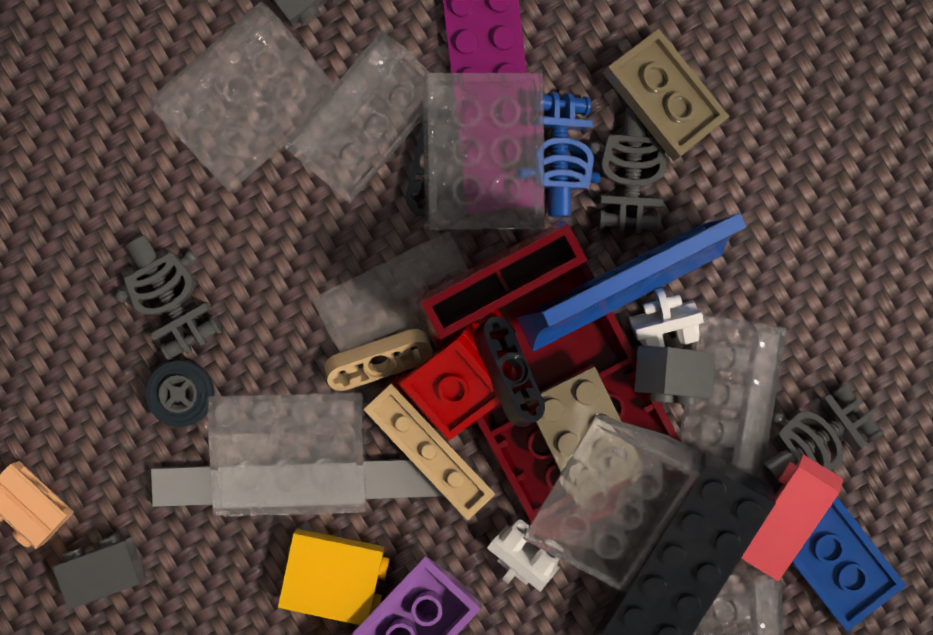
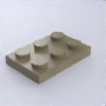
M660 29L656 30L602 72L673 161L677 160L730 117Z
M590 365L540 391L545 404V411L542 418L536 421V424L575 502L644 468L595 366Z

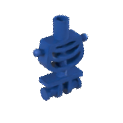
M532 92L528 101L529 110L531 112L544 110L545 117L535 116L527 119V127L553 129L551 131L553 138L539 142L528 149L526 154L527 168H519L517 175L520 179L528 177L531 188L548 189V217H571V191L589 188L590 181L596 184L601 180V175L598 172H592L594 157L591 149L578 140L567 138L568 130L584 131L593 128V120L575 119V113H580L582 116L589 115L591 99L587 96L574 98L572 93H564L560 100L557 92H549L547 95H539L538 92ZM551 147V156L541 158L544 149ZM568 150L571 151L575 155V157L569 156L567 154ZM552 164V170L543 172L544 166Z

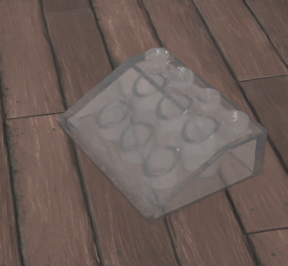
M261 1L148 101L154 112L220 183L231 192L339 98L342 93L273 11Z
M427 73L423 77L425 230L545 228L543 73Z
M362 393L209 397L208 442L213 516L366 513L365 411L363 410L365 409V400Z
M596 415L525 532L523 539L625 592L701 474V453L668 435Z

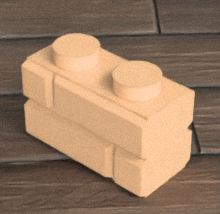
M20 461L10 464L0 474V522L4 519L14 528L12 535L23 546L30 547L32 545L37 549L44 545L74 513L71 508Z

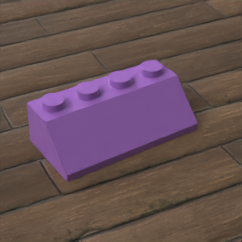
M425 555L351 635H457L481 610V601L454 575Z

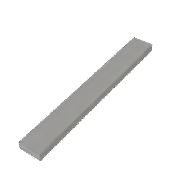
M410 459L151 469L152 507L444 496Z

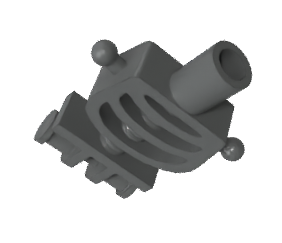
M631 108L625 109L624 135H609L605 146L599 145L597 142H592L589 145L592 154H603L600 164L602 175L610 182L625 187L623 189L625 196L623 197L600 196L599 205L618 206V213H607L604 210H600L599 229L603 230L604 227L617 228L618 232H624L625 225L634 226V233H641V230H655V233H660L661 213L643 215V207L661 208L663 207V199L639 198L640 193L638 192H640V187L653 184L663 177L666 172V158L670 156L654 137H646L647 128ZM612 151L626 155L625 159L627 161L618 159L612 154ZM656 153L655 159L640 162L643 155ZM609 163L614 167L625 169L626 173L624 175L626 177L622 178L614 174L609 167ZM657 166L654 176L647 179L640 178L641 170ZM626 206L635 207V218L626 217Z
M146 235L126 245L139 270L124 279L127 290L118 291L115 298L119 302H124L126 299L131 298L134 308L142 314L153 315L167 312L168 316H171L172 322L151 333L154 340H160L173 332L176 339L166 345L164 343L160 345L164 356L169 362L173 360V357L182 352L186 354L192 352L190 344L197 340L202 346L207 343L206 339L215 333H222V329L213 315L201 325H198L195 320L212 310L208 303H204L188 313L182 310L181 304L191 296L196 286L195 277L187 267L189 263H193L197 258L193 251H188L182 259L175 253H168L158 258ZM176 268V274L168 282L166 277ZM184 279V289L181 292V294L177 297L175 296L176 294L173 293V289L180 285V283ZM150 285L155 289V291L144 294L139 291V287ZM159 298L163 306L150 308L144 304L143 300ZM186 324H188L192 331V334L187 337L181 329Z
M849 384L844 385L832 395L829 394L818 403L831 420V423H827L822 417L809 411L797 414L789 423L781 413H775L772 416L773 423L779 425L782 430L773 438L781 452L762 464V469L771 482L777 483L788 463L792 462L796 465L803 454L815 462L817 461L818 464L830 471L836 469L843 461V448L838 438L840 435L843 436L856 454L870 442L885 433L883 430L880 431L871 419L874 417L872 412L864 415L860 410L859 406L864 401L862 398L857 400L849 389ZM835 397H837L841 404L844 406L843 410L834 400ZM850 412L857 418V421L853 424L846 416ZM807 425L812 426V427L816 430V432H814V431H813L810 427H808ZM857 428H860L861 431L864 433V435L868 439L866 440L867 443L860 435V433L857 431ZM826 445H828L829 450H830V453H831V460H830V462H829L828 452H827V450H826V448H825Z

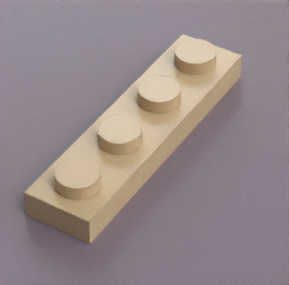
M392 384L363 409L467 521L495 495Z

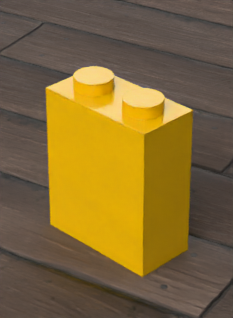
M297 528L293 533L278 608L360 625L381 603L382 595L375 594L378 579H386L390 558L383 557L385 547Z

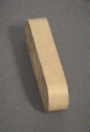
M411 329L333 355L326 361L324 369L328 385L335 390L345 391L418 367L432 356L433 351L426 332L419 329ZM417 346V349L411 350V347ZM398 351L399 355L395 356L394 352ZM379 355L388 357L381 364L369 363L373 357ZM361 363H362V366H363V367H362V368H359V367H358V364H361Z

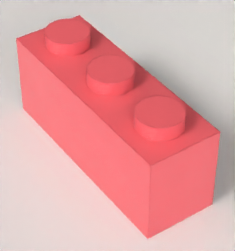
M804 454L796 465L789 462L778 479V482L783 485L775 495L776 504L741 558L778 582L840 493L843 478Z

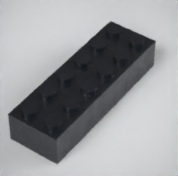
M705 450L599 622L593 635H693L775 506L776 500L773 486Z

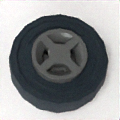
M186 360L167 362L157 368L148 380L146 389L148 408L156 419L168 426L180 428L194 425L203 419L213 405L215 394L212 379L206 370L198 364Z

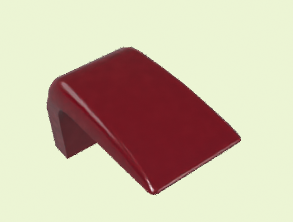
M560 221L415 300L418 311L438 350L461 334L465 326L499 309L517 332V340L539 391L590 365L595 366L644 468L578 502L574 501L536 422L526 427L514 425L507 418L501 403L477 420L539 538L545 543L557 540L688 469L691 462L661 402L649 401L650 393L634 392L637 357L613 312L532 352L516 317L594 279L586 263L588 260L569 224L565 221ZM514 367L512 371L511 381H515L517 377V373ZM519 386L512 391L515 394L518 391H522V388ZM520 404L522 411H529L527 404Z

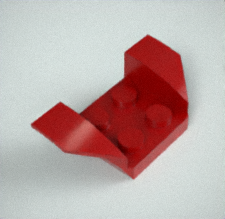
M497 309L465 326L461 334L409 374L406 371L402 372L380 389V392L382 393L392 384L433 428H436L450 441L501 403L476 345L474 334L476 328L491 317L498 316L505 320L507 319ZM489 333L491 339L499 340L497 333ZM506 351L498 352V357L506 354ZM504 362L502 365L503 374L507 379L511 380L513 366L510 363Z

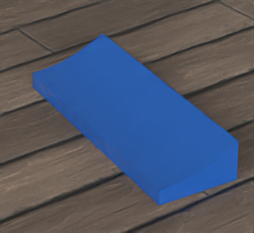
M738 213L706 222L516 317L532 352L722 256L731 236L746 228L741 214Z

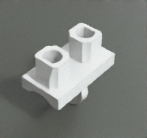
M663 288L654 290L656 301L643 304L645 313L629 317L631 329L637 340H640L642 346L665 347L662 334L675 331L679 344L699 341V324L704 323L701 310L698 311L694 300L682 303L680 294L666 297Z
M518 520L510 527L507 525L494 538L487 549L499 558L497 562L508 570L502 579L509 584L514 577H517L525 585L530 583L541 592L560 567L557 566V563L562 554L556 547L545 543L539 550L528 542V539L533 534L532 528L524 521Z

